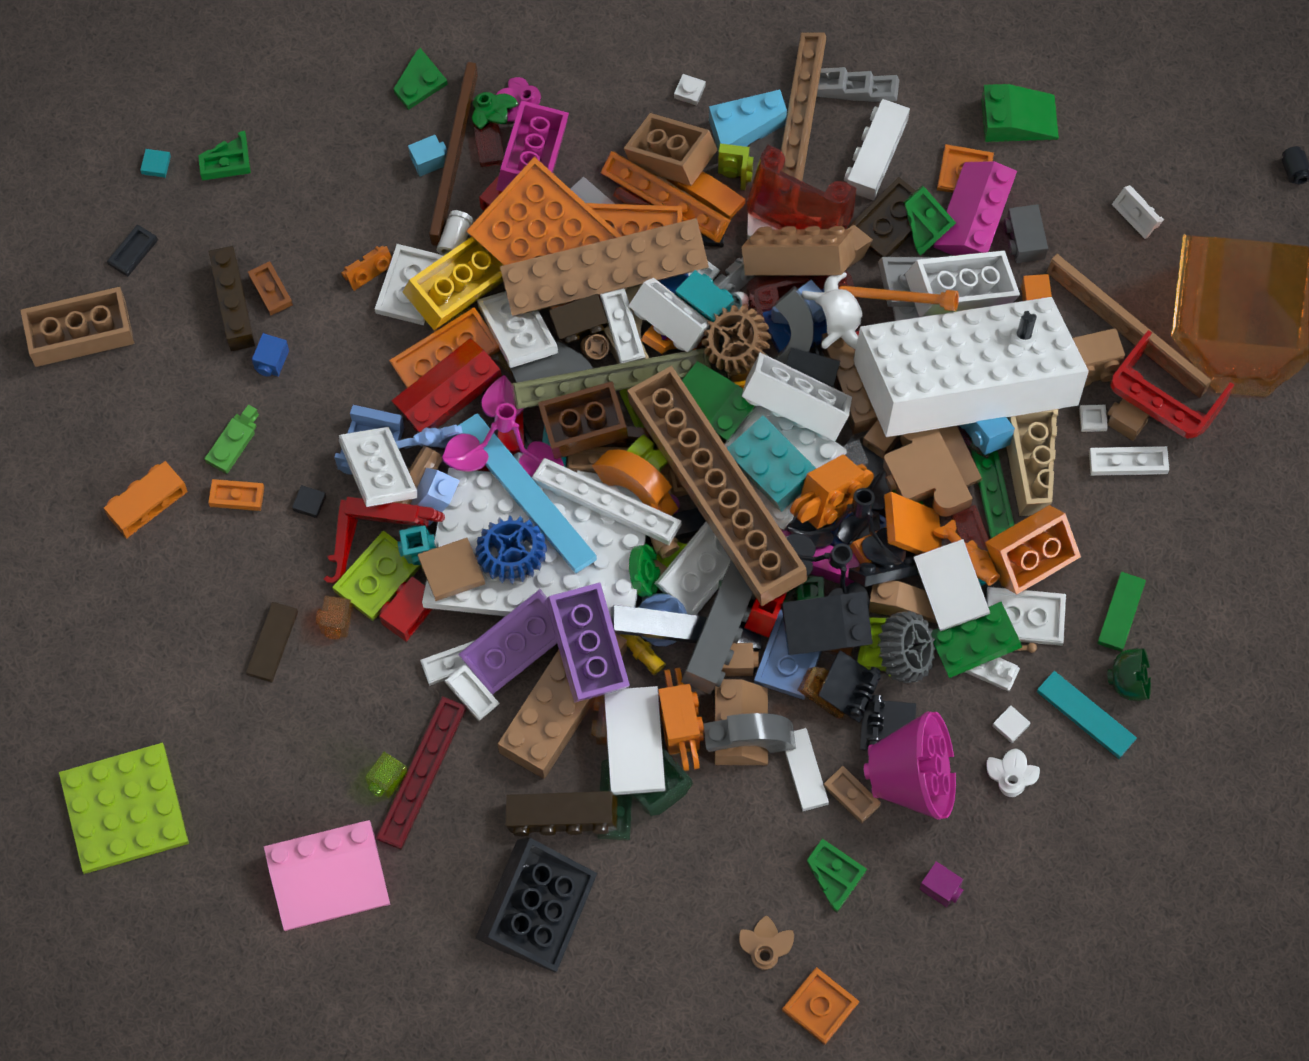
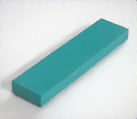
M1053 671L1037 689L1039 695L1118 759L1136 741V736L1057 672Z

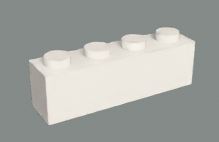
M882 99L879 107H874L870 120L873 122L870 127H865L862 135L863 145L855 150L853 156L854 166L853 168L848 167L844 177V181L847 182L846 191L871 200L875 199L908 122L910 108Z

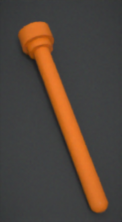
M840 286L838 288L849 291L854 297L938 304L948 311H956L959 303V293L956 290H946V292H941V294L851 286Z

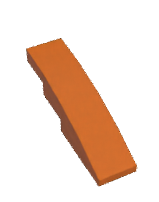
M703 171L692 186L665 178L680 190L686 191L702 204L716 210L730 220L745 204V198Z

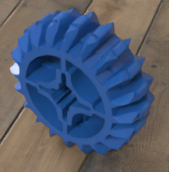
M509 515L507 521H503L499 517L498 524L489 522V529L482 528V536L477 539L475 551L478 556V564L482 566L485 574H490L492 580L499 576L501 583L506 579H510V582L513 584L516 578L524 582L525 575L533 578L534 570L540 571L541 563L545 562L547 545L545 544V536L543 533H540V528L538 525L533 526L530 519L523 523L521 516L515 521ZM525 541L529 542L532 546L530 552L525 550ZM493 547L497 549L499 554L497 559L491 554Z

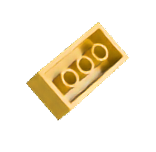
M470 237L411 278L402 293L432 329L436 330L504 282L500 266L503 265L474 238Z

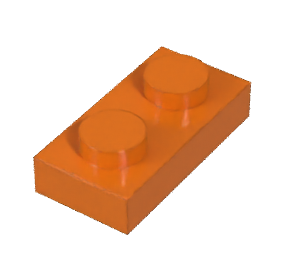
M212 479L209 506L261 511L264 484Z

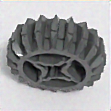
M907 611L892 614L890 618H886V624L881 625L883 633L878 634L881 639L880 644H878L881 650L879 656L883 659L881 665L886 667V674L891 675L892 680L903 683L922 680L923 677L928 676V670L933 668L931 661L935 660L933 651L936 648L933 647L935 638L931 636L932 629L928 628V621L923 620L922 615H917L915 612Z

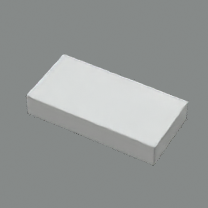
M466 664L445 680L448 687L466 705L467 709L478 721L500 704Z

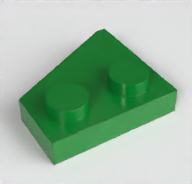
M419 48L394 87V93L409 110L447 86L448 81L424 51Z
M923 185L904 201L916 252L921 256L956 222Z
M824 839L819 842L807 859V864L831 907L838 913L866 873L867 868Z

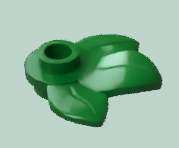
M490 92L480 93L473 100L475 110L472 115V121L479 129H482L489 121L505 125L508 121L507 109L515 108L518 106V102L513 96L505 93L498 95Z

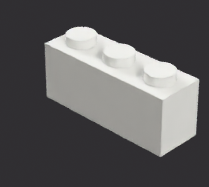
M655 278L645 281L629 304V307L634 310V314L637 317L651 323L656 332L666 335L673 341L675 347L682 351L689 352L696 348L705 336L704 330H709L710 328L706 318Z

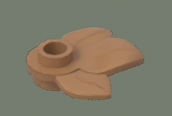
M765 916L757 923L754 932L741 930L739 942L742 949L751 955L752 962L757 968L768 970L777 964L778 957L789 953L794 942V933L792 930L778 933L773 921L768 916ZM766 952L770 955V959L763 961L760 959V954Z

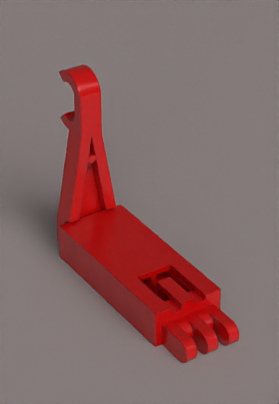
M347 497V500H341L335 553L328 556L330 561L337 562L336 574L334 577L326 576L324 580L336 584L345 574L358 522L357 519L410 526L425 525L428 528L429 521L443 522L445 514L431 507L392 502L366 507L362 498Z

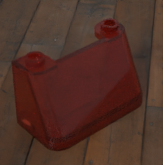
M768 144L760 157L748 196V213L752 217L778 230L788 226L796 227V229H806L811 226H818L820 229H830L831 227L842 226L846 229L853 218L857 188L843 181H835L823 192L782 172L785 165L783 152Z

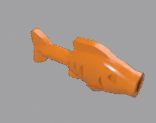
M951 520L945 526L935 529L933 532L935 536L948 539L951 543L962 540L956 533V522L954 520ZM973 540L965 543L977 578L984 581L988 586L994 584L999 579L1000 574L996 571L988 551L978 548Z

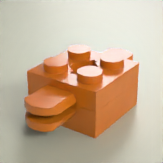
M842 454L807 473L801 496L794 501L790 512L801 523L808 520L817 529L826 524H832L843 514L847 505L852 504L855 491L860 488H867L871 484L874 474L872 471L867 470L866 466L862 463L857 466L846 455Z
M680 667L674 668L677 686H673L670 670H664L666 688L658 689V701L668 755L680 753L683 771H688L689 764L686 752L690 751L693 768L699 769L697 750L700 748V741L704 740V726L702 717H697L699 715L697 692L691 691L690 684H683L681 682L682 674Z

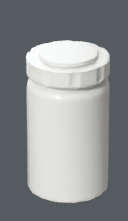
M458 210L450 211L437 246V252L440 255H446L466 241L468 237L466 231L473 223V218L470 215Z

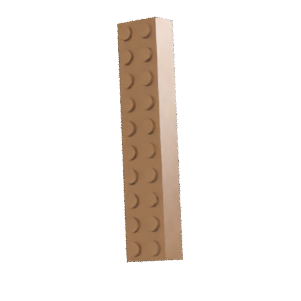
M670 366L628 389L629 404L760 605L767 604L807 581L805 565L674 368Z

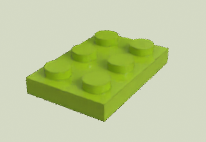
M383 530L332 588L335 593L371 621H374L380 614L384 604L388 601L391 602L397 595L396 591L404 581L408 582L422 566L409 564L404 556L401 557L398 541Z

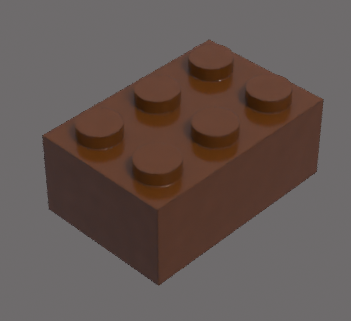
M613 381L538 402L554 459L629 438Z

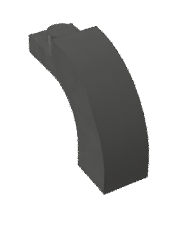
M795 286L775 302V307L788 321L791 329V338L788 344L773 357V359L785 365L791 347L809 352L813 340L814 322L808 302Z
M766 713L738 714L727 716L726 720L703 723L706 749L709 752L740 746H759L766 748L769 753L796 749L793 723L788 718L780 715Z

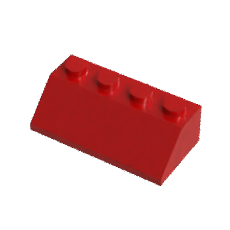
M469 338L391 402L417 433H420L426 427L438 429L488 389L497 379L502 377L501 370L485 350Z

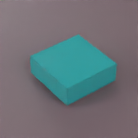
M146 149L140 169L141 174L166 178L171 158L170 152Z

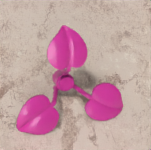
M505 375L491 384L482 398L481 404L485 414L495 417L494 423H492L484 441L480 444L479 440L470 434L456 435L448 442L442 456L444 463L456 470L466 472L478 470L488 461V453L483 448L487 446L494 431L498 429V431L506 433L514 430L519 449L524 454L520 457L519 463L531 478L544 458L564 467L562 459H554L551 447L543 442L534 441L529 444L527 449L524 448L518 429L519 424L515 423L516 417L524 408H515L511 383Z

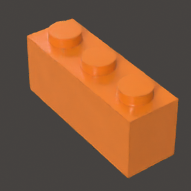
M164 461L160 465L153 466L141 480L132 482L120 496L111 498L104 507L108 518L127 539L188 491L183 480Z

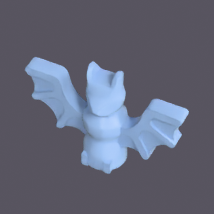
M457 425L439 429L426 427L420 433L414 435L413 438L396 441L398 449H408L413 446L446 448L448 442L453 437L463 433L462 427Z

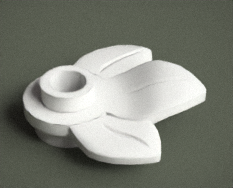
M1019 749L1008 751L1003 760L989 757L986 765L989 777L998 782L1001 792L1008 797H1016L1021 794L1025 786L1032 785L1038 780L1040 773L1039 767L1027 765L1026 756Z

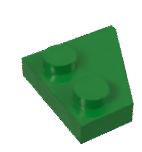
M245 131L239 132L238 138L229 143L223 141L216 145L214 149L207 150L198 155L202 181L251 173Z

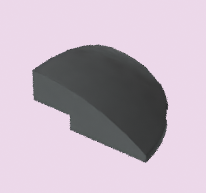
M555 341L558 347L557 354L512 367L511 371L516 382L593 369V367L580 353H577L563 343Z

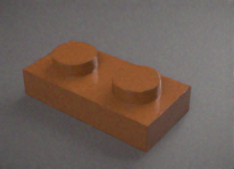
M270 261L248 271L249 278L270 316L293 305L290 296Z

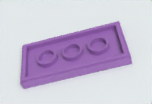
M538 589L458 654L492 695L557 644L545 602L547 596L541 589Z

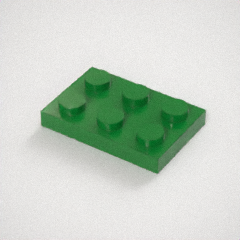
M1002 602L989 606L990 614L943 631H940L939 628L932 630L931 636L935 638L933 644L949 678L1022 648L1019 637Z

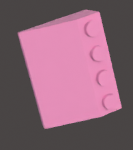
M370 820L264 846L284 931L390 905Z

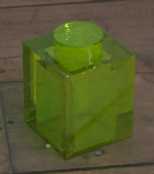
M384 751L365 777L369 785L368 789L379 797L383 794L390 798L404 779L407 768L406 765Z

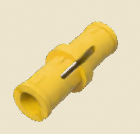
M619 635L627 639V646L633 652V657L636 660L639 659L652 675H656L664 668L666 664L654 653L649 642H645L640 636Z

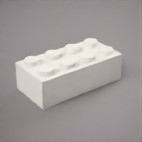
M1005 251L916 260L905 273L911 292L941 294V292H946V290H956L959 293V303L956 311L944 310L938 304L914 302L919 317L1013 303L1020 296Z
M759 353L752 366L742 393V397L748 403L754 406L760 405L765 407L774 416H783L791 420L797 427L808 428L814 431L818 437L836 441L849 417L852 400L851 396L762 353Z

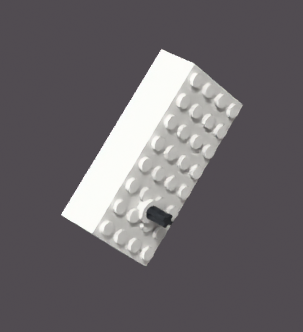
M1052 297L861 326L853 359L886 437L975 423L981 420L1078 406L1088 375V369Z

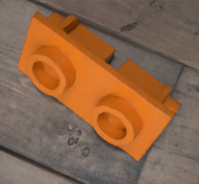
M376 246L374 250L363 256L364 260L362 262L357 260L348 267H344V271L341 274L346 281H349L353 291L389 269L392 257L387 246Z

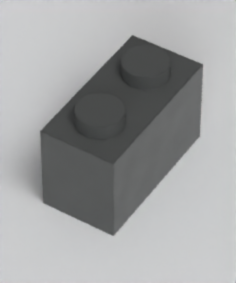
M1039 205L1009 208L1007 218H1004L1005 233H1010L1011 240L1008 242L1010 255L1015 256L1016 263L1046 259L1048 245Z

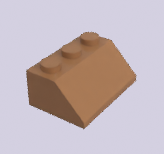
M723 679L720 688L715 686V721L726 720L727 716L768 714V688L742 679ZM740 746L715 751V765H768V750L759 746Z

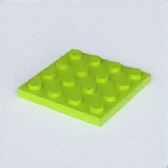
M163 743L59 772L84 874L189 844Z

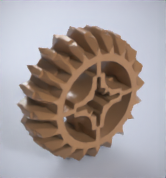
M732 305L729 312L726 308H722L723 315L719 316L714 313L716 320L714 322L707 321L710 330H704V335L708 337L702 340V344L707 347L704 349V353L710 356L709 361L712 364H716L719 370L725 368V371L731 374L734 369L737 374H741L742 367H744L747 371H750V364L755 363L759 353L766 355L762 350L770 348V345L766 342V340L771 338V335L766 332L769 326L767 323H763L764 318L761 315H757L754 309L748 311V308L742 305L738 310L735 305ZM736 323V325H735L734 327H732V328H727V327L730 326L731 324ZM751 326L754 330V339L752 344L748 341V336L750 334L749 329L751 328ZM721 335L725 338L722 352L719 349ZM729 336H731V337H733V338H735V337H738V338H739V337H740V339H741L744 343H742V342H740V341H737V342L734 341V342H733V340H732ZM746 351L745 353L736 356L739 352Z

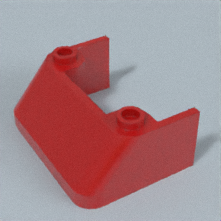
M1148 330L1113 375L1111 389L1115 394L1185 438H1195L1207 430L1225 406L1234 384L1229 383L1206 415L1200 411H1193L1143 379V376L1133 369L1134 365L1143 355L1152 335V332Z

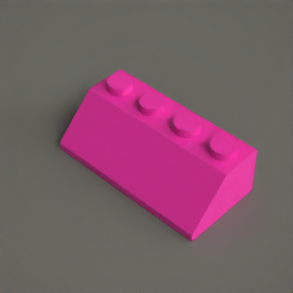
M995 161L965 162L946 211L956 224L940 237L933 247L953 256L989 252L1017 171Z

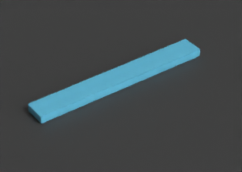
M478 413L458 425L462 427L463 433L461 434L475 436L480 444L484 441L490 430ZM493 433L487 446L483 448L489 456L485 464L486 467L535 526L538 525L540 532L543 533L575 574L595 562L597 555Z

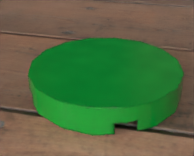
M647 544L635 546L629 557L630 580L633 588L637 589V595L641 597L653 596L659 588L654 583L661 574L659 566L655 567L654 560H657V555L653 548Z

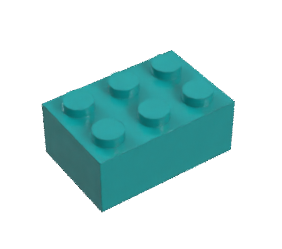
M764 415L727 447L744 475L780 512L801 494L807 473L816 469Z

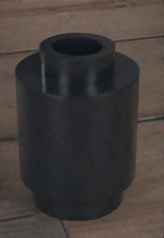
M1299 146L1286 149L1282 153V163L1289 182L1298 185L1309 181V160L1305 151Z

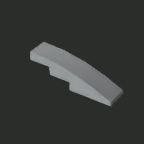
M845 67L821 68L817 97L871 102L882 101V99L897 101L899 78L897 75L873 76L871 71L847 72Z

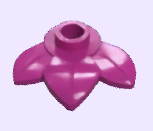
M520 77L509 79V88H503L496 93V95L509 94L518 102V106L515 108L507 109V122L515 121L521 100L539 105L541 99L540 91Z

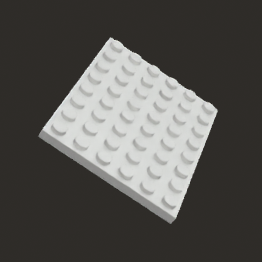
M449 468L447 475L460 481L450 504L443 511L445 514L444 521L438 522L434 540L437 548L467 537L477 560L478 556L475 551L477 539L482 536V528L489 529V522L498 524L499 517L503 521H507L509 515L515 521L521 516L523 523L530 518L491 472L476 470L466 472ZM600 483L642 502L633 492L625 487L618 485L608 486L605 483ZM539 486L597 555V560L575 574L545 538V544L547 545L545 562L541 563L540 571L534 570L533 578L525 575L524 582L516 578L513 584L510 582V579H506L501 583L499 576L492 580L490 574H485L482 566L479 565L485 579V585L439 601H435L428 581H426L422 601L423 608L506 616L538 589H541L548 598L551 595L600 582L611 618V607L613 605L635 607L637 589L633 588L630 580L629 557L635 546L645 545L646 535ZM525 541V550L530 552L532 546L529 542ZM493 547L491 554L497 559L499 554L497 549Z

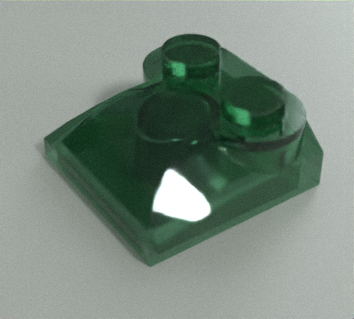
M663 746L665 791L632 794L641 804L644 812L650 816L662 814L683 798L693 785L692 779Z

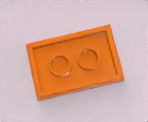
M893 492L884 494L889 544L917 555L942 547L941 538L933 534L934 530L940 527L939 514L934 509Z

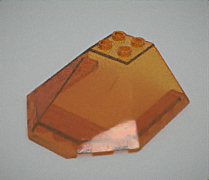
M1182 235L1171 338L1193 365L1212 380L1210 386L1215 392L1223 393L1231 382L1234 384L1231 394L1267 397L1309 362V246Z

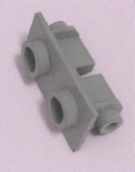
M742 257L741 259L737 258L725 270L726 274H728L727 277L721 274L713 282L717 287L726 289L731 294L738 292L756 275H745Z

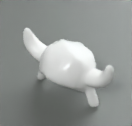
M845 272L842 275L829 276L824 284V292L802 291L804 299L814 300L816 304L823 308L825 313L828 337L821 343L824 349L828 348L840 337L847 345L856 349L858 335L855 330L861 324L862 311L857 299L849 291L838 289L839 281L847 276Z

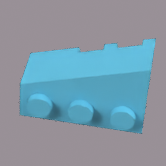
M780 90L709 106V123L718 152L720 143L748 147L750 143L759 138H764L786 124L787 109Z

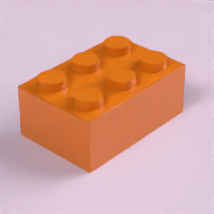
M1051 505L985 542L996 571L1000 574L999 581L1001 586L1016 595L1081 557L1066 514Z

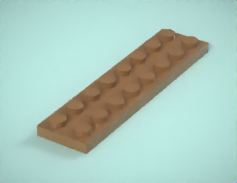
M697 218L500 266L512 317L574 302L594 294L600 295L623 288L639 286L652 278L659 281L692 273L694 270L700 271L709 268Z

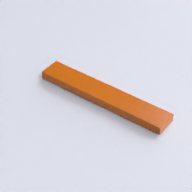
M611 151L600 172L653 205L682 206V222L697 218L700 233L715 242L720 243L731 221L616 152Z

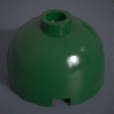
M1144 648L1125 650L1117 655L1113 661L1112 669H1108L1109 685H1114L1116 693L1129 701L1150 699L1151 677L1148 678L1147 668H1150L1146 650Z

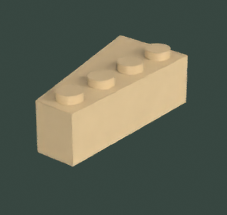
M1058 409L1006 417L1015 428L1011 444L1006 447L1019 516L1033 515L1052 503Z

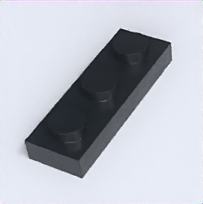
M906 554L904 562L899 565L861 563L858 567L849 568L848 579L863 586H870L920 575L914 559L915 556Z

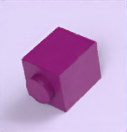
M936 861L922 881L919 890L947 908L951 901L956 903L962 895L964 889L961 888L964 879Z

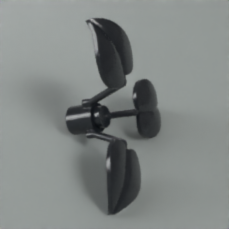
M884 469L873 472L874 478L867 488H860L855 491L852 504L847 505L846 510L834 525L826 524L817 529L808 520L801 523L796 518L787 527L790 535H805L813 541L815 549H821L832 544L834 536L831 531H835L846 516L852 512L857 518H868L871 536L864 539L862 551L869 561L879 565H899L904 562L906 550L888 543L887 528H881L877 533L874 531L872 510H884V494L893 492L886 483Z
M872 511L873 527L876 532L880 530L879 512ZM853 514L845 518L837 531L838 539L843 543L835 545L830 553H825L818 557H813L816 549L809 537L802 534L786 536L805 565L807 576L813 570L812 562L828 559L832 567L841 570V588L832 590L829 596L866 591L857 582L846 586L845 577L846 565L853 555L850 548L851 543L870 534L867 517L857 518ZM866 591L867 605H868V612H869L870 600H869V595H868V593H867V591Z

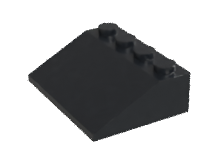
M532 838L517 840L476 935V939L499 951L557 972L597 873Z

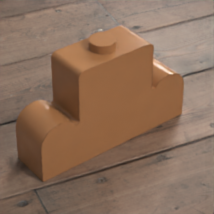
M933 429L900 435V442L904 447L887 453L884 456L883 468L887 474L885 480L891 491L895 490L896 494L915 502L934 497L933 509L940 516H951L970 508L973 498L939 430Z

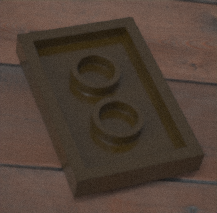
M898 177L848 228L855 225L873 239L869 249L880 258L890 257L912 235L904 201L916 190Z

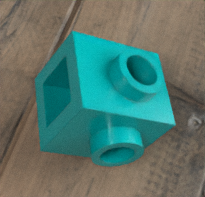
M425 525L411 526L400 530L401 541H398L400 556H404L409 564L421 565L418 554L436 548L434 534L430 535Z

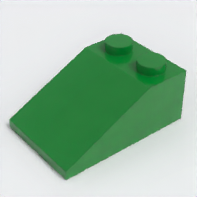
M1011 84L984 85L981 103L985 142L1058 140L1054 94Z
M698 361L682 380L724 444L729 442L756 407L742 397L743 388Z

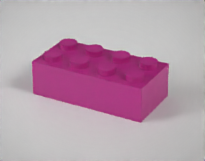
M521 100L501 165L496 190L503 191L534 157L553 173L569 113Z

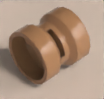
M589 334L582 339L580 350L589 359H601L608 354L609 342L600 334Z

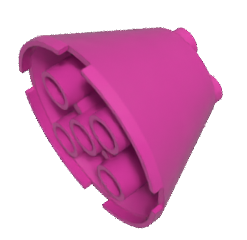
M928 711L879 742L869 745V763L864 764V775L867 780L870 779L874 798L890 801L935 819L948 818L951 814L955 801L956 773H950L949 757H954L950 735L943 718L938 712Z

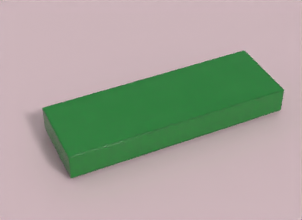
M1124 572L1120 573L1097 644L1120 652L1123 651L1146 582L1145 579Z

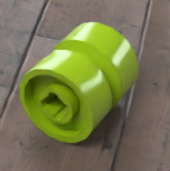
M645 434L640 436L627 450L648 461L659 472L668 463L661 451L654 449L655 443Z

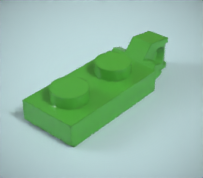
M248 405L241 416L236 414L234 419H231L205 457L206 463L228 474L255 434L254 430L257 426L254 424V421L259 415L256 408Z

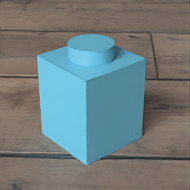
M436 135L408 145L410 158L419 176L444 167L447 148L444 142L439 143Z

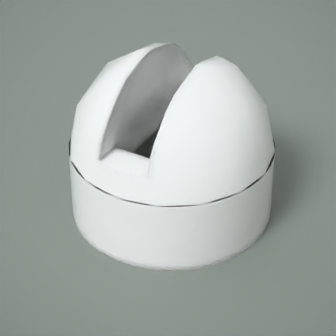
M744 292L731 293L734 305L738 310L743 304H748L749 297Z

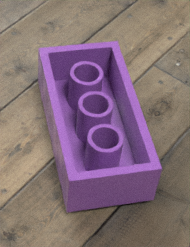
M601 583L549 596L545 602L574 703L619 691L630 686Z

